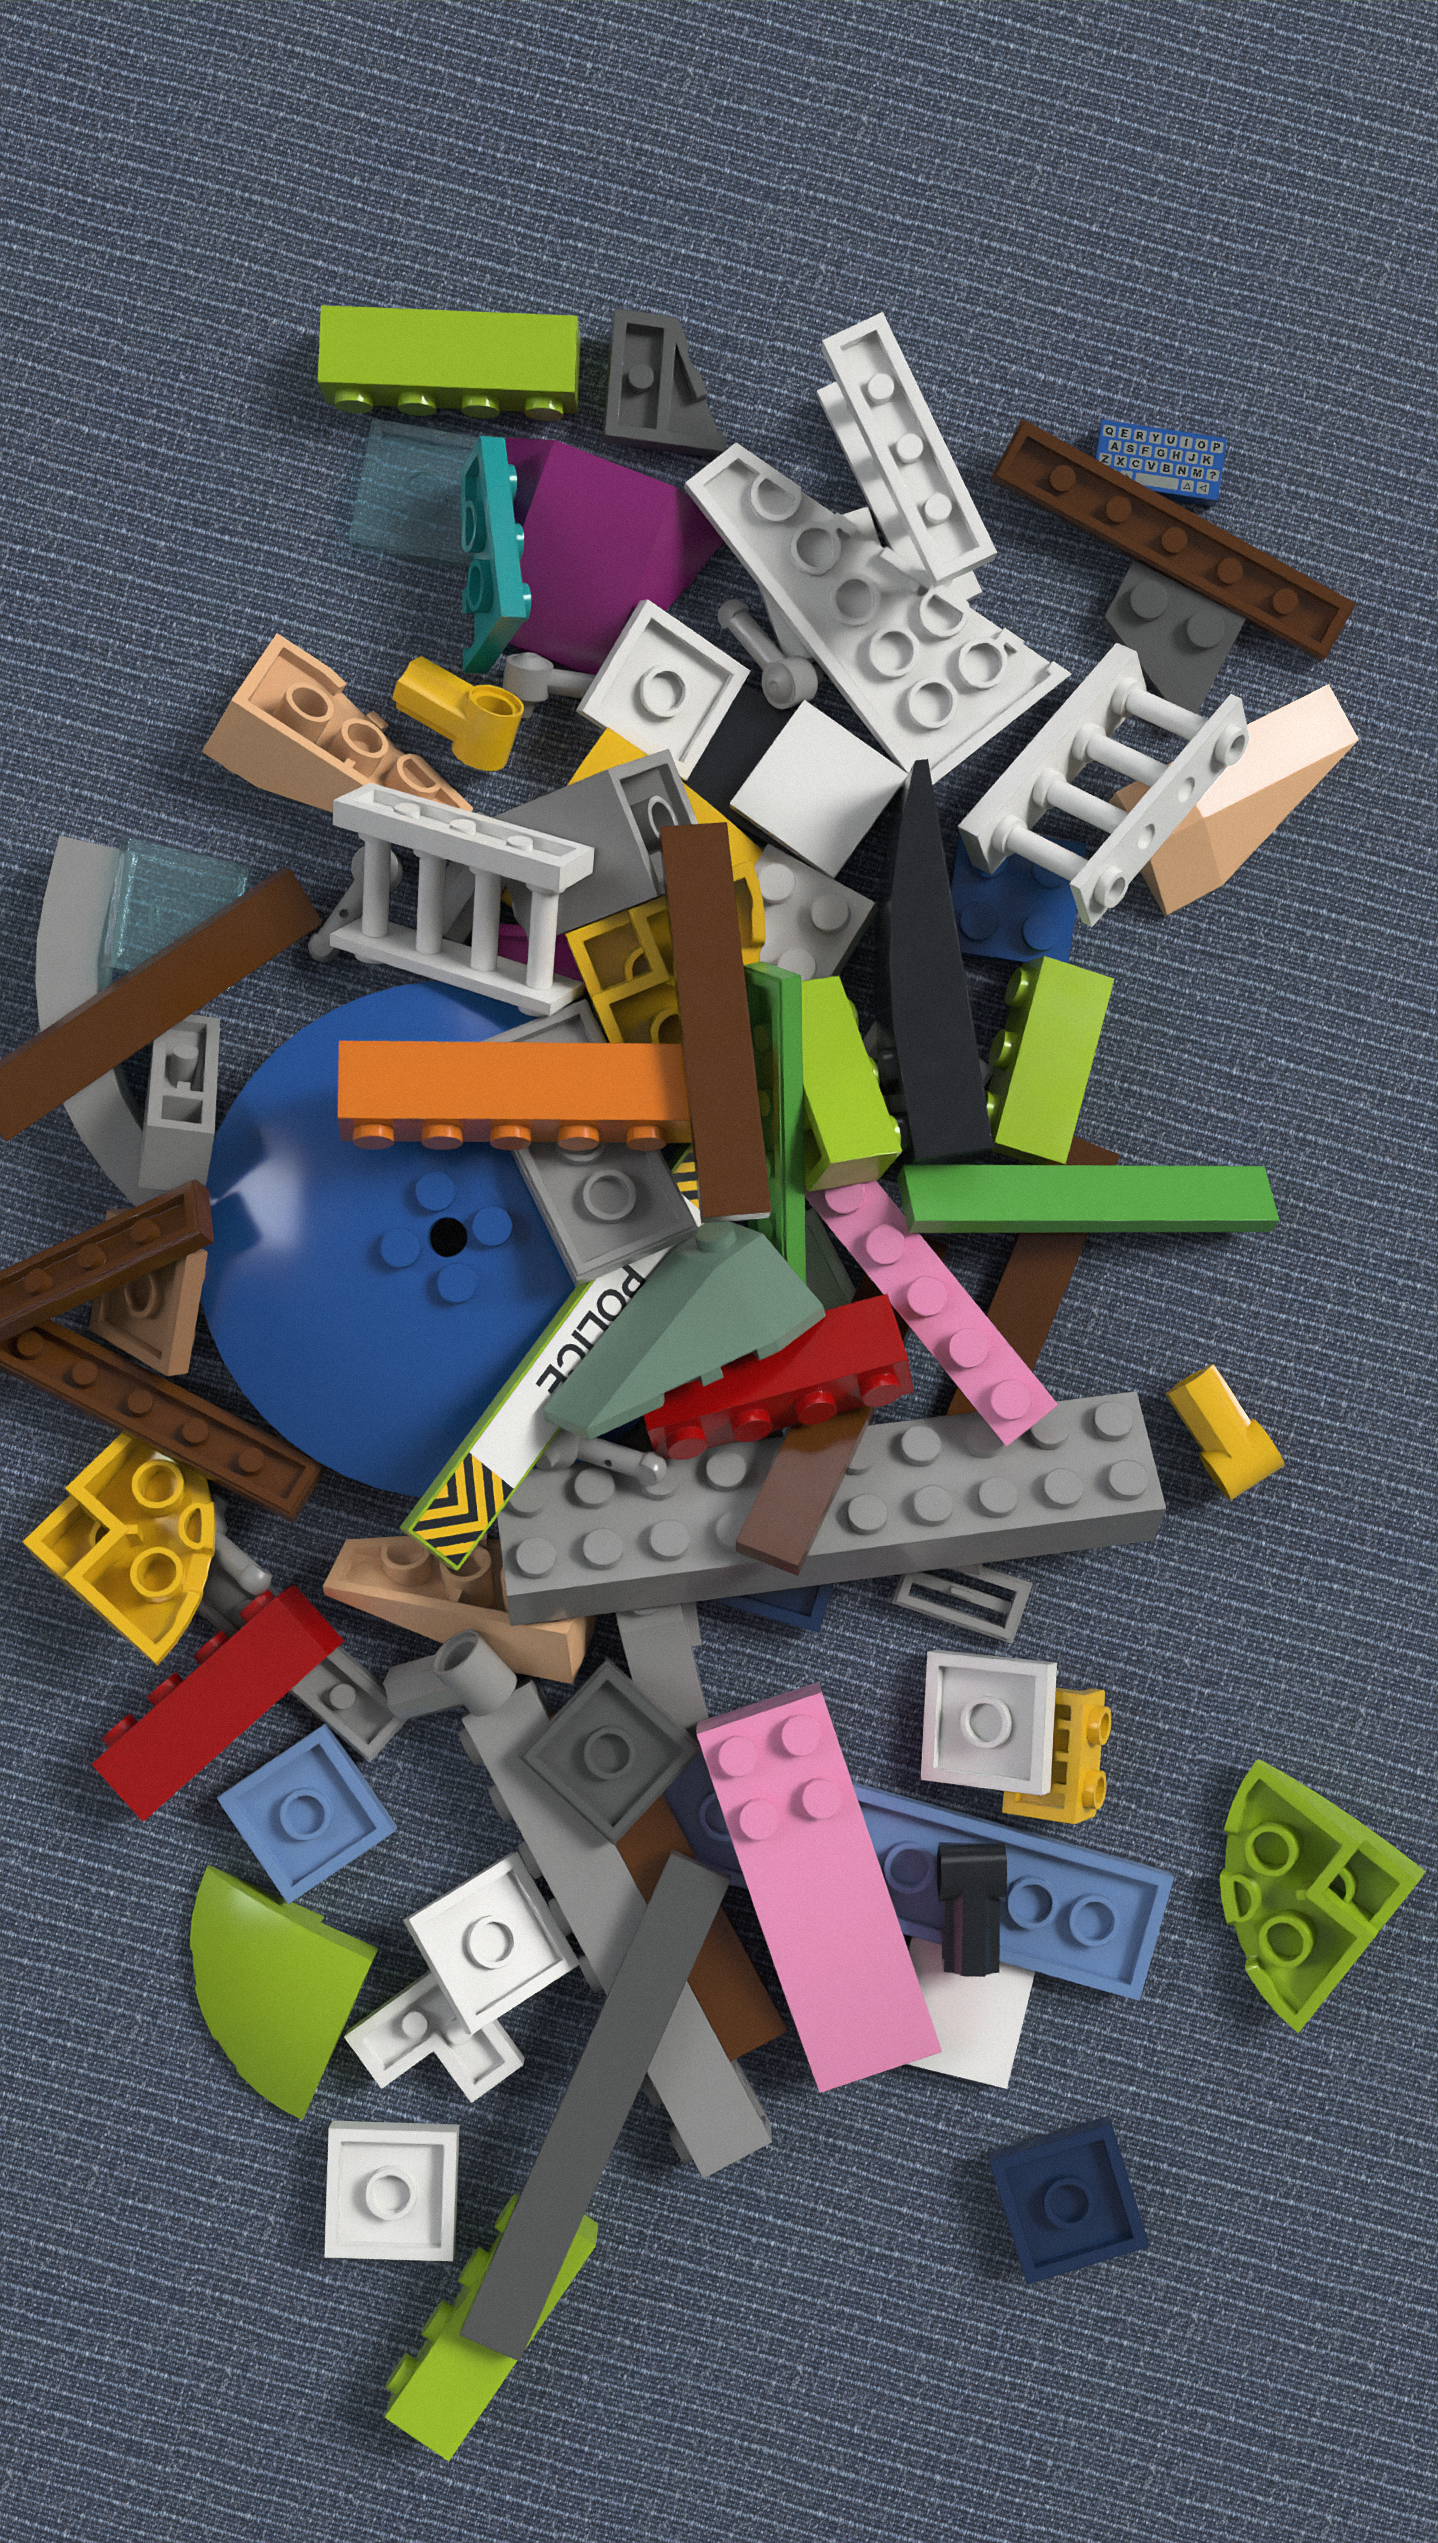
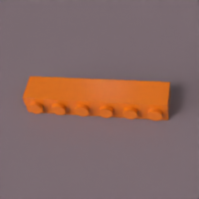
M339 1041L338 1125L340 1141H353V1144L359 1148L385 1149L393 1146L394 1141H422L423 1146L436 1150L455 1149L460 1147L463 1142H490V1145L497 1149L520 1150L529 1147L531 1142H558V1145L563 1149L581 1151L593 1149L599 1145V1142H626V1146L630 1149L652 1151L665 1147L667 1143H692L681 1044Z

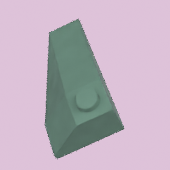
M730 1221L704 1223L698 1227L697 1235L686 1239L668 1253L542 1409L545 1420L590 1441L662 1407L665 1401L664 1393L696 1380L704 1387L724 1377L721 1366L748 1353L753 1352L760 1361L781 1351L826 1316L824 1306L763 1233Z

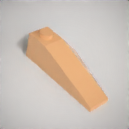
M487 1531L458 1571L449 1568L410 1536L346 1539L323 1585L324 1595L443 1644L459 1632L474 1630L478 1632L513 1672L573 1684L593 1637L596 1615L511 1626L500 1538L488 1539Z

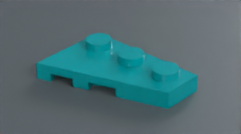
M480 436L461 467L462 548L464 552L474 553V560L468 572L467 587L462 590V614L474 615L475 642L470 648L463 649V673L487 674L521 624L528 620L531 610V591L527 583H522L520 560L524 549V533L521 524L515 523L513 501L517 489V474L514 465L508 464L505 438Z

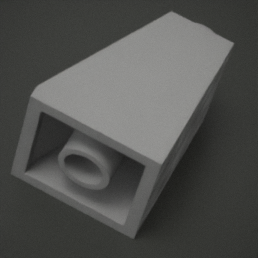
M669 749L606 769L492 817L595 848L593 873L569 886L564 892L559 893L556 935L664 894L659 843L660 826L698 824ZM504 877L513 900L514 916L520 926L524 928L529 940L532 891L526 887V883Z

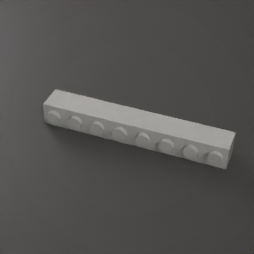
M529 1676L516 1683L510 1698L494 1712L476 1717L466 1710L461 1718L465 1728L458 1733L462 1745L473 1764L478 1765L484 1762L495 1783V1785L488 1788L489 1794L500 1817L504 1822L514 1819L525 1840L518 1845L519 1851L530 1874L534 1879L544 1876L555 1897L548 1901L557 1926L564 1936L574 1933L585 1955L578 1958L587 1983L594 1993L603 1989L606 1995H608L647 1903L617 1846L612 1845L518 1757L519 1753L550 1721L548 1718L549 1714L554 1712L537 1678ZM686 1981L643 2079L642 2086L654 2107L664 2103L675 2124L668 2128V2132L676 2152L684 2164L694 2160L704 2179L772 2142L771 2122L738 2059L730 2062L691 1986Z

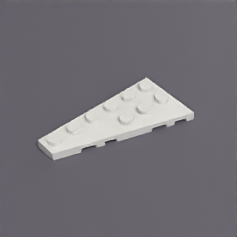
M738 443L733 444L685 483L684 489L892 761L906 773H909L915 760L928 759L932 785L935 784L1071 675L1070 672L1054 661L1050 663L1023 644L1024 640L1008 629L999 628L970 608L966 600L944 585L934 588L928 574L889 547L883 548L857 530V525L838 512L834 514L803 493L799 485Z

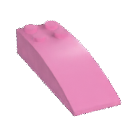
M819 1682L697 1722L696 1734L755 1911L819 2092L822 2093L942 2052Z

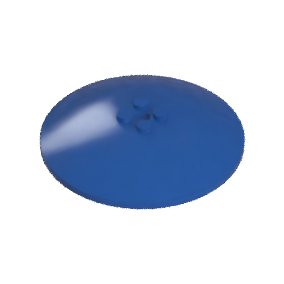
M426 981L396 986L360 997L340 1006L302 1028L280 1046L252 1075L232 1103L213 1141L206 1187L209 1189L214 1243L202 1248L208 1254L200 1300L210 1333L236 1383L263 1418L289 1442L316 1461L338 1473L378 1489L414 1497H422L576 1288L510 1150L494 1148L490 1145V1142H463L460 1147L455 1149L436 1150L423 1146L422 1141H394V1145L389 1148L374 1150L359 1148L353 1144V1141H340L338 1125L339 1041L481 1042L540 1018L522 1013L516 1005L441 981ZM599 1025V1027H600V1029H601V1031H602V1033H603V1035H604V1037H605V1039H606V1041H607V1043H608V1040H607V1038H606V1035H605V1033H604V1030H603V1028ZM667 1143L665 1147L660 1149L666 1163H668L682 1143ZM448 1218L457 1219L464 1225L467 1231L466 1246L455 1256L443 1257L431 1245V1231L441 1220ZM643 1416L597 1438L615 1443L632 1429ZM576 1459L574 1463H580L585 1461Z

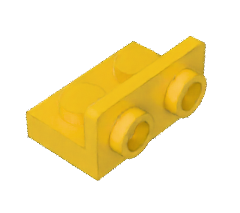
M1056 1688L1050 1793L1040 1796L1004 1791L1002 1813L1069 1824H1077L1095 1817L1096 1810L1100 1809L1103 1805L1107 1786L1105 1772L1100 1770L1101 1745L1106 1744L1111 1730V1711L1109 1707L1104 1706V1690L1091 1688L1077 1691Z

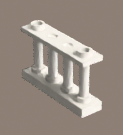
M883 312L822 340L821 350L836 382L817 390L816 395L888 547L928 574L934 588L944 585L967 602L981 596L982 590L972 570L995 560L997 551Z
M1116 643L958 825L971 864L992 875L1007 856L1016 853L1071 881L1069 884L1081 921L1093 927L1108 908H1113L1122 900L1129 883L1228 766L1235 765L1243 756L1250 741L1242 699L1230 694L1209 720L1147 692L1137 651ZM1136 715L1190 742L1171 765L1167 766L1109 737L1126 718ZM1095 760L1151 788L1131 812L1128 813L1070 783L1086 764ZM1057 807L1111 835L1091 859L1087 860L1030 831L1031 828L1048 809Z
M374 783L366 784L333 800V825L358 832L359 838L365 841L363 915L361 918L331 933L330 946L354 953L356 959L365 963H385L516 1005L522 1013L530 1016H551L583 995L584 982L553 973L559 893L564 892L569 886L593 873L595 848ZM391 843L411 848L413 853L420 857L417 930L388 921ZM446 859L468 865L469 870L475 874L472 947L442 938ZM502 876L524 882L526 887L532 891L527 965L497 956Z

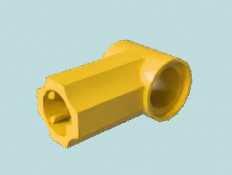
M420 656L409 663L406 671L397 681L392 700L396 702L398 710L452 740V752L464 764L484 771H497L503 769L507 764L524 712L523 703L511 692L492 685L473 686Z
M1209 1364L1203 1369L1192 1373L1165 1393L1202 1450L1198 1455L1205 1469L1228 1500H1233L1285 1466L1283 1458L1271 1438L1255 1419L1248 1418L1214 1364Z

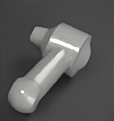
M729 599L724 602L718 610V621L722 628L732 632L763 670L762 688L768 702L775 708L785 709L799 705L804 700L807 702L811 701L816 694L818 684L823 680L822 669L819 666L812 665L803 656L796 655L786 658L748 613L749 607L743 601Z
M526 652L512 654L506 658L502 688L521 700L524 705L522 718H530L535 705L548 699L549 694L583 699L596 675L555 669L549 660L535 653Z
M365 846L355 853L352 860L351 872L355 880L318 934L314 933L308 943L309 954L316 961L322 963L330 962L339 954L340 950L338 948L330 946V934L359 919L363 913ZM392 850L389 892L399 885L403 876L401 861Z
M563 1428L559 1430L536 1462V1466L542 1470H549L550 1468L565 1469L569 1468L576 1459L638 1478L642 1485L654 1486L664 1480L667 1473L665 1459L654 1451L643 1453L597 1437L589 1441Z
M214 1492L211 1495V1500L215 1503L216 1540L215 1553L212 1559L233 1576L242 1588L258 1596L269 1588L272 1574L268 1570L261 1568L225 1536L229 1529L224 1514L229 1501Z

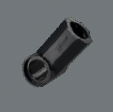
M938 1842L937 1891L939 1901H943V1926L941 1929L944 1972L965 1977H985L991 1973H999L1000 1902H1005L1007 1893L1005 1844Z

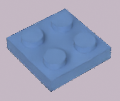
M325 1723L217 1797V1800L288 1904L381 1842L397 1829L396 1824L332 1729Z

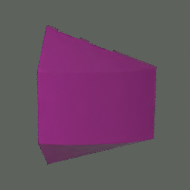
M505 438L508 464L514 465L517 474V489L513 501L515 523L521 524L524 533V549L520 560L522 583H527L531 591L529 618L525 623L521 624L507 646L525 653H535L553 664L574 672L597 675L639 601L648 599L666 612L683 590L686 591L696 580L698 572L718 548L723 547L726 543L692 498L675 486L557 440Z

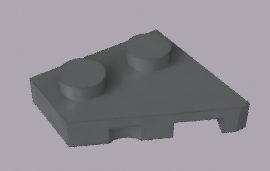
M615 308L611 321L602 443L717 458L726 451V440L723 432L717 431L705 400L707 391L699 370L690 362L688 356L689 344L678 317Z
M1134 560L1101 623L1116 643L1137 651L1144 681L1148 687L1152 684L1162 699L1197 714L1246 618Z

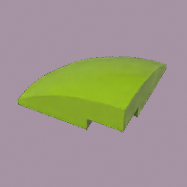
M1257 1759L1243 1779L1225 1823L1224 1832L1228 1834L1225 1868L1220 1874L1221 1900L1226 1923L1234 1926L1240 1945L1247 1957L1245 1964L1247 1974L1275 2012L1299 2033L1418 1884L1426 1871L1389 1842L1323 1796L1261 1759Z
M208 1865L197 1892L190 1934V1950L193 1955V1969L196 1981L194 1988L202 2015L213 2038L219 2042L227 2057L235 2065L236 2071L274 2105L303 2120L379 1948L323 1924L324 1916L293 1902L288 1904L280 1896Z

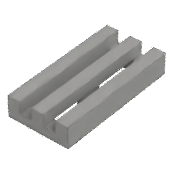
M984 1565L980 1575L957 1571L1015 1591L1011 1602L923 1571L899 1574L896 1589H894L890 1600L891 1603L1013 1644L1033 1584L1028 1580ZM912 1583L1007 1614L1004 1626L909 1594Z

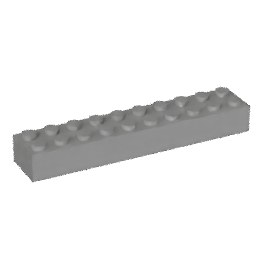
M1137 1391L1056 1401L1058 1406L1007 1447L979 1412L869 1425L798 1576L736 1552L737 1537L786 1436L760 1439L753 1442L728 1443L706 1449L702 1454L691 1459L676 1460L672 1458L665 1460L667 1465L665 1478L654 1486L642 1485L638 1478L588 1462L573 1463L569 1468L565 1469L550 1468L549 1470H542L540 1468H533L497 1516L510 1625H523L1152 1541L1166 1511V1505Z

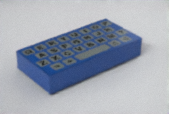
M1102 419L1098 429L1094 458L1171 501L1214 507L1219 498L1227 438Z

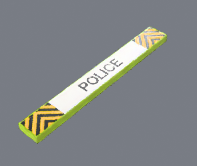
M682 1143L667 1165L697 1226L700 1227L702 1224L692 1143ZM682 1242L577 1286L399 1527L402 1531L449 1568L459 1570L561 1429V1427L545 1420L542 1409L668 1253Z

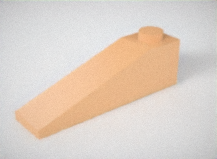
M278 633L232 698L202 750L204 754L222 764L227 770L239 775L258 788L332 813L334 799L369 783L470 812L473 810V807L420 755L404 754L384 734L389 725L375 711L365 716L342 693L347 683L330 667Z
M1329 684L1247 724L1250 741L1241 759L1235 765L1228 766L1140 870L1165 917L1220 888L1359 740ZM1136 781L1117 791L1108 803L1130 813L1151 787Z

